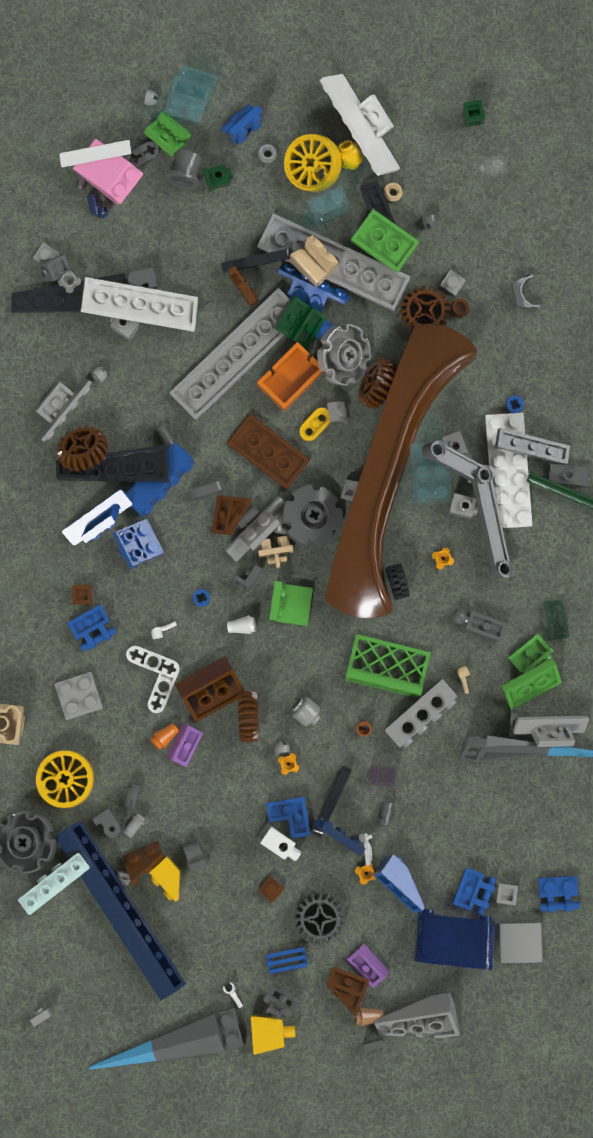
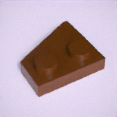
M233 266L228 270L229 278L250 308L257 304L256 298L258 296L252 288L249 289L243 274L239 273L236 267Z
M218 495L211 533L231 536L252 499Z
M158 841L122 856L133 886L138 884L137 879L144 872L148 874L153 870L154 866L165 859Z
M333 966L326 986L354 1016H357L370 980Z

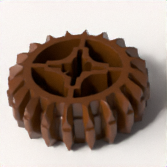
M422 285V291H420L416 286L414 288L415 294L409 290L408 295L410 297H403L405 302H401L400 307L404 309L400 310L399 314L405 315L401 318L402 322L408 321L405 324V328L412 326L411 333L416 325H422L417 323L421 319H426L433 325H447L444 319H450V315L447 312H450L451 308L445 307L449 304V300L442 301L446 295H438L440 289L432 292L433 286L426 290V286ZM419 297H430L434 300L424 302ZM412 302L416 304L418 312L413 317H411L409 310ZM436 305H439L441 310L438 320L434 318L435 315L432 312ZM422 307L429 308L428 314L421 313Z
M382 357L373 362L371 367H368L364 378H362L360 389L358 390L359 402L372 409L383 405L396 374L397 365Z
M86 425L84 428L79 426L76 430L72 429L70 433L66 432L65 437H61V441L57 443L58 447L56 449L58 459L66 469L68 468L70 471L76 470L77 472L83 469L86 472L87 468L91 467L93 469L95 464L99 465V461L105 460L104 456L108 454V443L100 429H95L94 426L89 428Z
M245 691L238 694L239 739L241 742L252 743L257 742L259 739L258 697L256 692Z

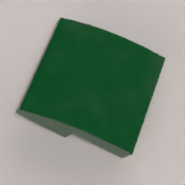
M292 295L272 328L293 342H298L303 348L308 349L327 317Z

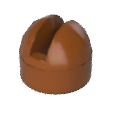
M365 720L358 722L356 725L357 733L362 737L368 736L372 731L371 724ZM368 725V728L359 729V726Z

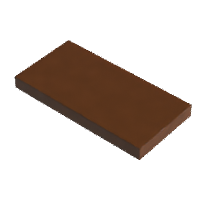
M251 414L247 416L227 442L228 446L286 490H288L310 461L304 454Z

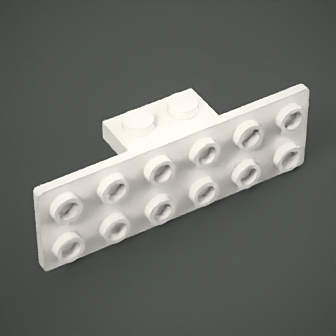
M343 74L321 78L320 82L323 85L324 91L328 93L333 106L342 116L343 122L348 126L352 137L359 144L363 155L371 164L372 170L378 176L398 171L400 167L382 139V136L394 126L376 96L370 95L365 101L360 103Z

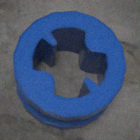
M519 396L510 397L506 402V409L510 413H519L524 405L523 400ZM514 400H517L520 408L512 409L510 401L514 402Z
M197 590L193 594V601L197 606L204 607L210 602V595L206 590ZM205 593L207 600L198 603L199 599H196V596Z

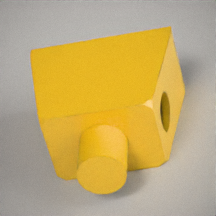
M251 1015L253 1054L283 1048L284 1038L296 1037L295 1025L283 1026L282 1017L277 1020L273 1016Z

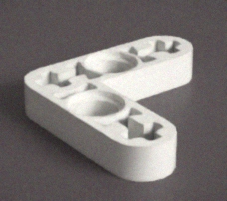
M132 646L127 650V659L136 665L159 673L148 701V708L153 713H160L167 704L179 674V665L174 660L141 647ZM137 649L139 650L138 654L144 656V652L148 653L144 664L140 663L142 661L140 658L132 660L130 652H134ZM151 656L158 658L159 662L156 667L148 665V659ZM162 659L166 660L164 662L165 665L170 666L173 663L176 671L168 674V670L163 667L162 671H159ZM162 681H166L169 684V689L166 692H161L158 688L159 683ZM155 692L160 695H166L165 700L163 698L160 699L162 707L156 710L151 705L152 701L156 702L158 696H154Z

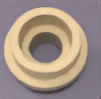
M389 183L385 186L384 196L388 201L395 202L402 197L403 191L399 184ZM390 190H395L397 194L393 196L389 192Z

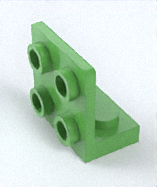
M275 581L269 620L307 626L313 589Z

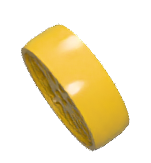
M306 134L298 137L290 144L284 157V169L288 179L293 185L304 191L319 192L329 188L335 183L341 172L342 158L338 147L333 141L322 135ZM316 141H320V145L318 146L317 150L315 151V149H316ZM309 142H310V151H309V149H308V147H307V145H306V144H308ZM326 146L328 151L320 155L322 150ZM301 148H303L305 155L300 152ZM297 155L302 158V161L296 160ZM331 156V162H324V158ZM299 163L302 164V166L296 168L295 164ZM321 169H324L325 176L321 179L319 172ZM304 170V171L302 172L301 176L298 177V173H299L300 171ZM308 175V180H307V185H306V183L304 182V179H305L306 176ZM313 179L317 181L316 185H313Z
M70 750L56 751L49 754L40 763L36 772V787L40 796L48 804L57 808L75 807L83 803L91 794L94 787V771L89 761L81 754ZM65 756L72 757L68 770H66ZM61 757L62 771L54 762L55 758ZM75 759H78L82 765L71 772ZM51 762L58 771V774L46 770V766ZM85 767L87 775L74 776L75 773ZM44 772H46V773L52 775V776H49V777L45 778L44 781H43V773H44ZM63 774L65 776L70 777V779L67 780V785L65 782L60 781V779L63 778ZM88 778L87 786L75 782V779ZM50 779L55 780L57 783L54 790H49L46 786ZM73 784L85 789L81 796L75 790ZM69 787L77 796V799L74 801H70ZM64 788L66 793V802H59L60 795ZM58 791L55 800L49 796V793H56Z

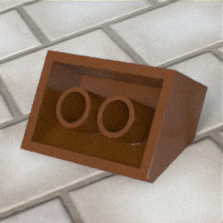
M225 656L175 684L195 722L238 699L240 692H245Z

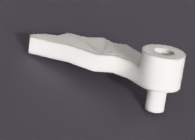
M364 833L359 835V840L361 843H364L366 865L368 866L372 861V848L368 842L372 835Z

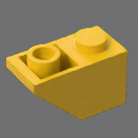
M167 856L150 872L152 875L150 879L157 887L161 885L164 888L163 894L170 901L174 899L176 902L179 899L181 870Z

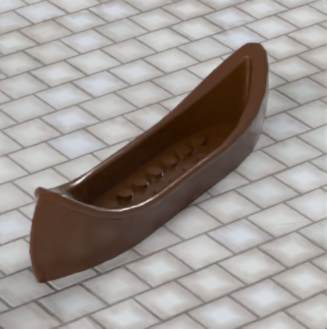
M433 324L415 326L389 390L344 525L325 594V600L330 605L349 616L377 618L388 615L393 611V604L384 578L383 545L387 522L415 436L426 412L443 388L477 357V349L472 342L458 331L447 326Z

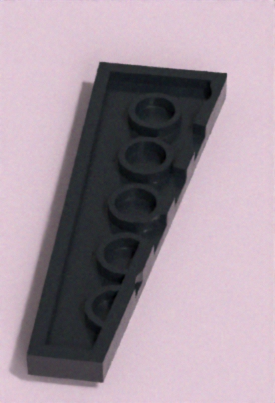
M125 273L93 278L126 284ZM82 280L81 284L77 285L72 293H67L66 289L59 285L11 293V312H81L85 280Z
M167 445L110 452L104 456L105 460L99 461V465L95 464L93 469L91 467L87 468L86 472L83 469L79 472L76 470L70 471L59 460H56V478L59 481L170 483L169 448Z

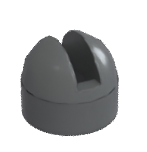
M437 214L422 217L423 225L426 228H434L437 225Z

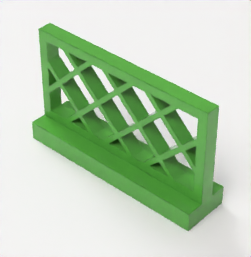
M356 634L345 681L420 699L431 652ZM358 641H366L370 648L361 653L357 647ZM380 645L385 646L389 652L381 658L375 650ZM398 650L404 651L407 655V658L398 662L393 654ZM373 651L377 660L368 664L363 655ZM418 654L426 656L424 663L418 667L412 659ZM391 655L396 664L387 669L382 660ZM360 657L366 665L360 670L352 668L353 662ZM410 660L415 669L406 674L401 664ZM380 662L385 671L375 674L370 667ZM397 666L403 674L398 679L393 678L389 671ZM417 671L421 677L420 683H412L408 676Z

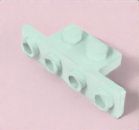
M77 853L63 865L60 862L51 869L53 873L49 876L45 874L36 881L38 884L18 899L19 903L28 915H31L89 870L90 866L81 854Z

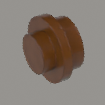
M464 299L454 300L450 307L451 313L457 318L465 317L470 309L468 302Z

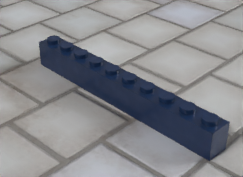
M81 820L55 836L69 859L80 853L90 866V869L81 875L82 880L160 1001L186 985Z

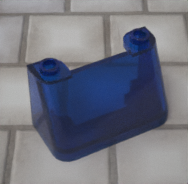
M429 909L417 912L413 960L421 963L493 970L495 920H492L491 916L480 915V919L442 916L434 914V910Z

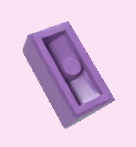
M182 723L166 758L187 767L203 732Z
M362 944L347 958L349 963L363 978L370 980L369 985L372 988L390 973L365 944Z

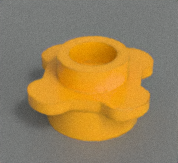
M446 547L432 554V558L437 563L436 567L440 570L444 566L454 563V559L451 558L449 553L450 550Z
M291 753L289 756H280L278 758L282 774L286 775L288 772H297L299 770L295 754Z
M365 863L364 866L356 867L355 873L359 875L360 883L363 885L367 884L370 880L377 879L373 876L372 863L368 866Z

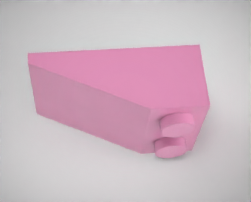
M95 139L89 148L104 144ZM121 156L77 164L72 168L116 205L123 202L143 175L140 170Z

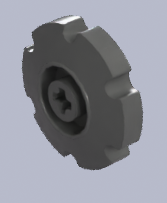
M312 485L303 486L291 493L292 501L287 500L284 502L281 512L282 524L289 526L288 531H286L287 535L302 546L310 542L312 547H318L331 541L334 538L333 531H339L343 522L342 508H337L335 505L338 501L337 497L324 487H320L315 491ZM314 514L315 518H310L309 515Z
M31 811L15 812L7 816L8 823L0 824V861L9 870H15L18 867L21 874L36 872L44 868L43 861H51L56 850V839L51 837V832L54 831L51 823L41 814H36L33 817Z

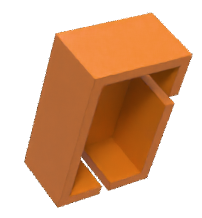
M297 342L272 367V372L269 370L257 382V386L285 413L325 371H320L318 361L313 356L310 358V353Z

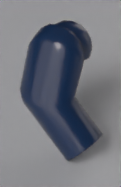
M96 194L87 196L91 214L99 218H106L110 213L109 208L98 204Z

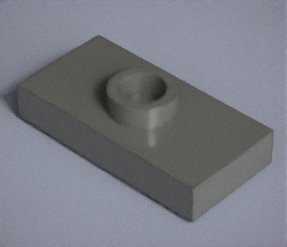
M550 463L548 479L562 485L587 486L588 467Z

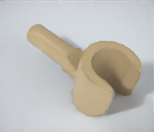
M463 666L457 670V674L463 684L464 693L468 694L469 689L465 677L470 675V672L466 666Z

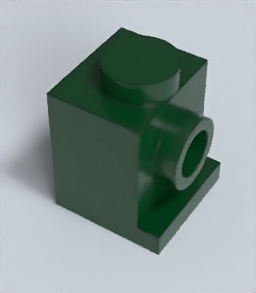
M482 100L463 103L462 115L465 127L484 124L485 114Z
M225 164L203 169L209 191L231 185L230 179H233L230 167L226 168ZM221 173L222 177L217 178L215 174Z

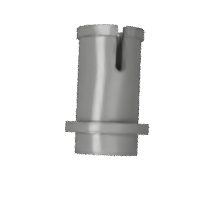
M137 812L135 815H132L133 818L123 829V832L130 838H133L141 825L145 824L144 821L146 819Z

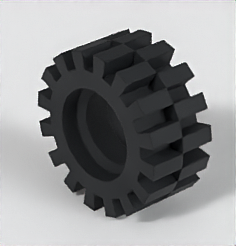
M399 563L386 567L394 600L410 597L402 564Z

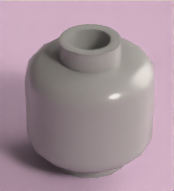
M308 697L299 698L291 708L293 718L303 726L314 725L320 719V707Z

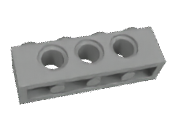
M442 679L384 731L399 748L401 746L406 748L414 741L412 737L416 733L421 735L428 728L426 726L427 723L431 720L435 722L442 716L440 712L444 708L449 710L457 703L455 699L458 696ZM433 697L441 699L442 704L439 708L432 706L431 700ZM421 709L427 712V718L424 721L417 718V712ZM405 722L412 724L413 730L411 733H405L402 730Z

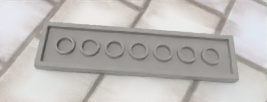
M274 213L272 214L257 249L269 253L292 248V251L295 252L304 249L307 238L313 235L339 262L336 272L325 279L326 281L391 311H395L411 276L400 271L397 274L372 258ZM289 259V260H284L285 262H287V263L293 265V264L290 262V259Z
M279 288L169 393L195 421L284 337L283 334L272 328L290 300Z

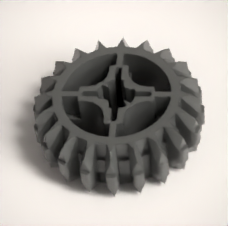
M318 892V898L316 899L314 894L311 893L310 897L312 900L310 901L304 897L303 900L306 904L298 903L302 910H295V913L300 914V917H294V921H300V924L295 925V928L302 927L298 934L301 936L306 933L307 935L304 937V940L307 941L311 937V944L315 943V939H319V945H322V939H325L326 943L330 944L328 939L330 936L334 941L337 940L334 933L342 934L338 927L345 928V924L340 923V920H346L345 916H340V914L345 912V909L338 910L341 902L334 904L336 900L334 896L329 901L328 893L325 894V898H321V892ZM317 903L316 913L304 916L307 908ZM323 903L331 906L336 915H326L323 912ZM319 909H321V914H323L322 917L330 918L322 920L321 929H319L318 921L315 922L314 919H311L318 917ZM336 921L333 929L323 934L324 925L328 922ZM304 922L316 924L317 934L310 932Z

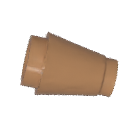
M360 1007L357 1016H354L355 1025L362 1027L373 1024L374 1020L383 1017L382 1009Z

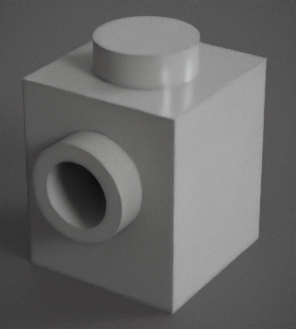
M113 317L110 319L111 328L128 341L133 338L141 327L140 323L136 321Z
M460 431L441 438V441L446 446L463 455H467L468 451Z
M454 493L449 514L471 519L473 515H477L476 498Z

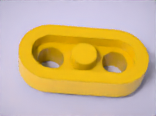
M318 408L301 425L300 436L303 440L308 442L315 440L331 423L328 409ZM324 415L326 419L325 421H319L318 417ZM311 429L313 433L312 435H307L305 431Z

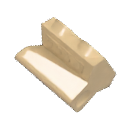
M313 235L307 238L304 249L297 250L290 255V262L315 287H318L325 279L333 275L339 267L337 259Z
M0 704V743L19 745L20 738L23 736L25 721L23 706Z

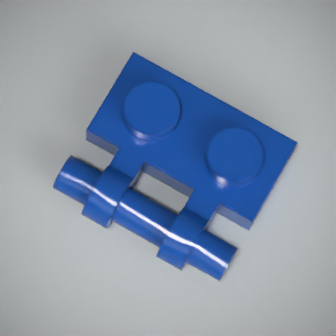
M101 604L67 623L76 640L82 637L85 638L86 642L80 645L83 652L88 649L92 650L98 643L104 640L108 641L111 639V636L117 633L114 627L106 630L104 625L109 623L110 619ZM99 628L101 634L91 638L89 633Z
M466 867L452 904L470 911L474 904L479 905L476 913L484 915L486 908L488 909L490 905L488 902L491 893L495 891L496 887L494 885L497 879L489 876L488 882L484 883L482 880L485 874ZM480 887L485 889L481 900L476 898Z
M577 876L538 878L539 898L547 897V903L540 904V911L554 913L555 910H565L566 912H571L572 909L580 908L579 901L571 902V896L579 895ZM564 896L565 902L554 903L553 897Z

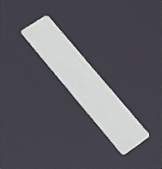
M125 140L60 153L61 167L131 154L130 141Z

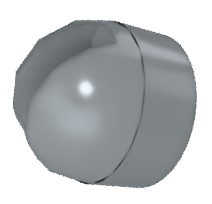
M147 89L144 104L155 105L157 103L155 99H158V95L156 92Z
M97 367L90 372L92 377L100 384L107 378V371L102 372L103 367Z
M278 741L274 748L275 755L290 754L289 744L285 741Z

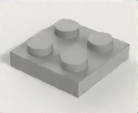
M92 672L55 683L66 720L103 709Z

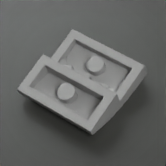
M500 923L501 963L543 962L542 923Z

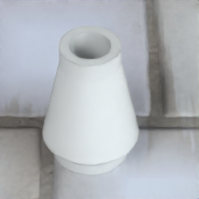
M248 615L227 622L228 632L243 634L256 632L255 617Z

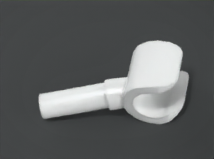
M176 622L154 628L151 632L152 638H163L162 631L177 626Z
M230 982L233 987L230 992H227L225 986H223L224 992L230 994L238 1008H241L243 1005L235 993V985Z

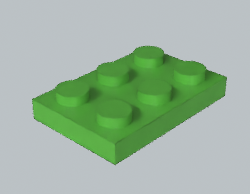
M374 209L351 239V242L397 274L420 243Z
M552 658L542 662L532 670L525 671L521 676L507 681L502 685V689L510 709L513 710L561 684L562 681L557 665Z

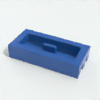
M304 947L266 954L270 974L308 966ZM297 952L302 953L300 956L271 961L272 957ZM303 959V963L279 967L273 969L272 965Z

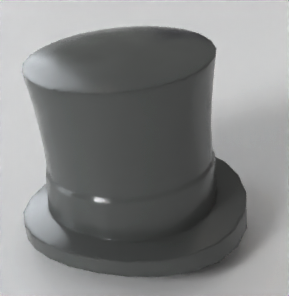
M177 150L173 167L165 172L166 179L180 189L192 190L197 188L200 184L197 174L203 159L194 152Z

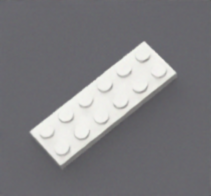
M85 277L81 312L194 332L198 297Z
M524 412L485 415L489 467L493 472L492 482L502 528L532 527L529 483L526 481L528 476L527 456L495 448L497 430L499 428L525 434Z

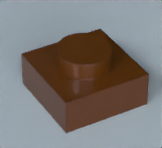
M72 585L73 605L93 604L92 585Z
M269 876L258 891L273 903L285 888L273 877Z

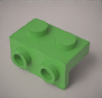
M164 111L160 113L158 119L148 126L144 132L171 157L175 155L177 150H182L186 146L191 136L185 128Z
M536 634L508 659L522 675L525 671L536 668V665L541 661H548L552 658L551 653L554 650L545 643L539 634Z

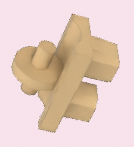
M288 536L277 537L278 548H271L270 539H264L260 543L259 558L275 556V558L268 559V564L276 563L277 569L280 568V562H286L287 557H279V555L293 553V545H290Z

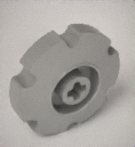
M352 324L332 326L322 336V348L318 349L317 359L320 371L326 372L325 378L329 382L347 386L348 383H357L367 372L366 362L371 359V347L368 338H363V330Z

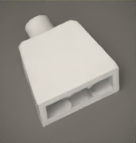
M268 823L265 824L256 837L260 844L284 860L288 856L296 861L301 855V851L294 847L296 844L294 841ZM281 843H284V846L282 848H279V845Z

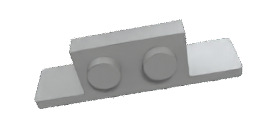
M84 378L73 392L60 381L54 385L35 409L39 415L48 421L37 438L44 442L53 436L54 429L65 421L66 414L78 405L79 398L90 390L91 381Z
M277 497L225 549L233 560L237 562L250 548L254 550L280 524L277 516L282 512L284 504L282 498Z
M588 716L518 717L513 732L514 734H532L537 747L574 746L575 739L572 733H584L589 718Z

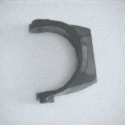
M528 274L526 277L511 284L516 303L515 307L535 309V311L541 310L542 305L529 303L522 294L523 283L526 280L534 279L535 275Z

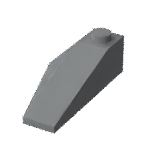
M450 993L427 997L374 1020L379 1035L404 1036L406 1032L416 1034V1037H423V1033L434 1034V1038L460 1035L455 1004Z

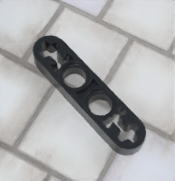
M292 248L223 262L221 263L222 271L227 273L233 266L237 270L289 260L293 251Z
M343 765L320 817L329 821L352 769ZM315 826L312 835L321 838L324 832Z

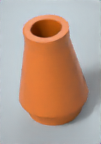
M171 723L167 727L153 733L150 740L158 750L165 749L179 730Z

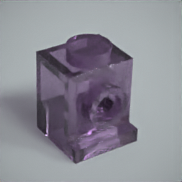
M373 766L372 769L368 770V781H371V785L395 787L396 768ZM383 772L385 774L384 780L378 778L379 773Z

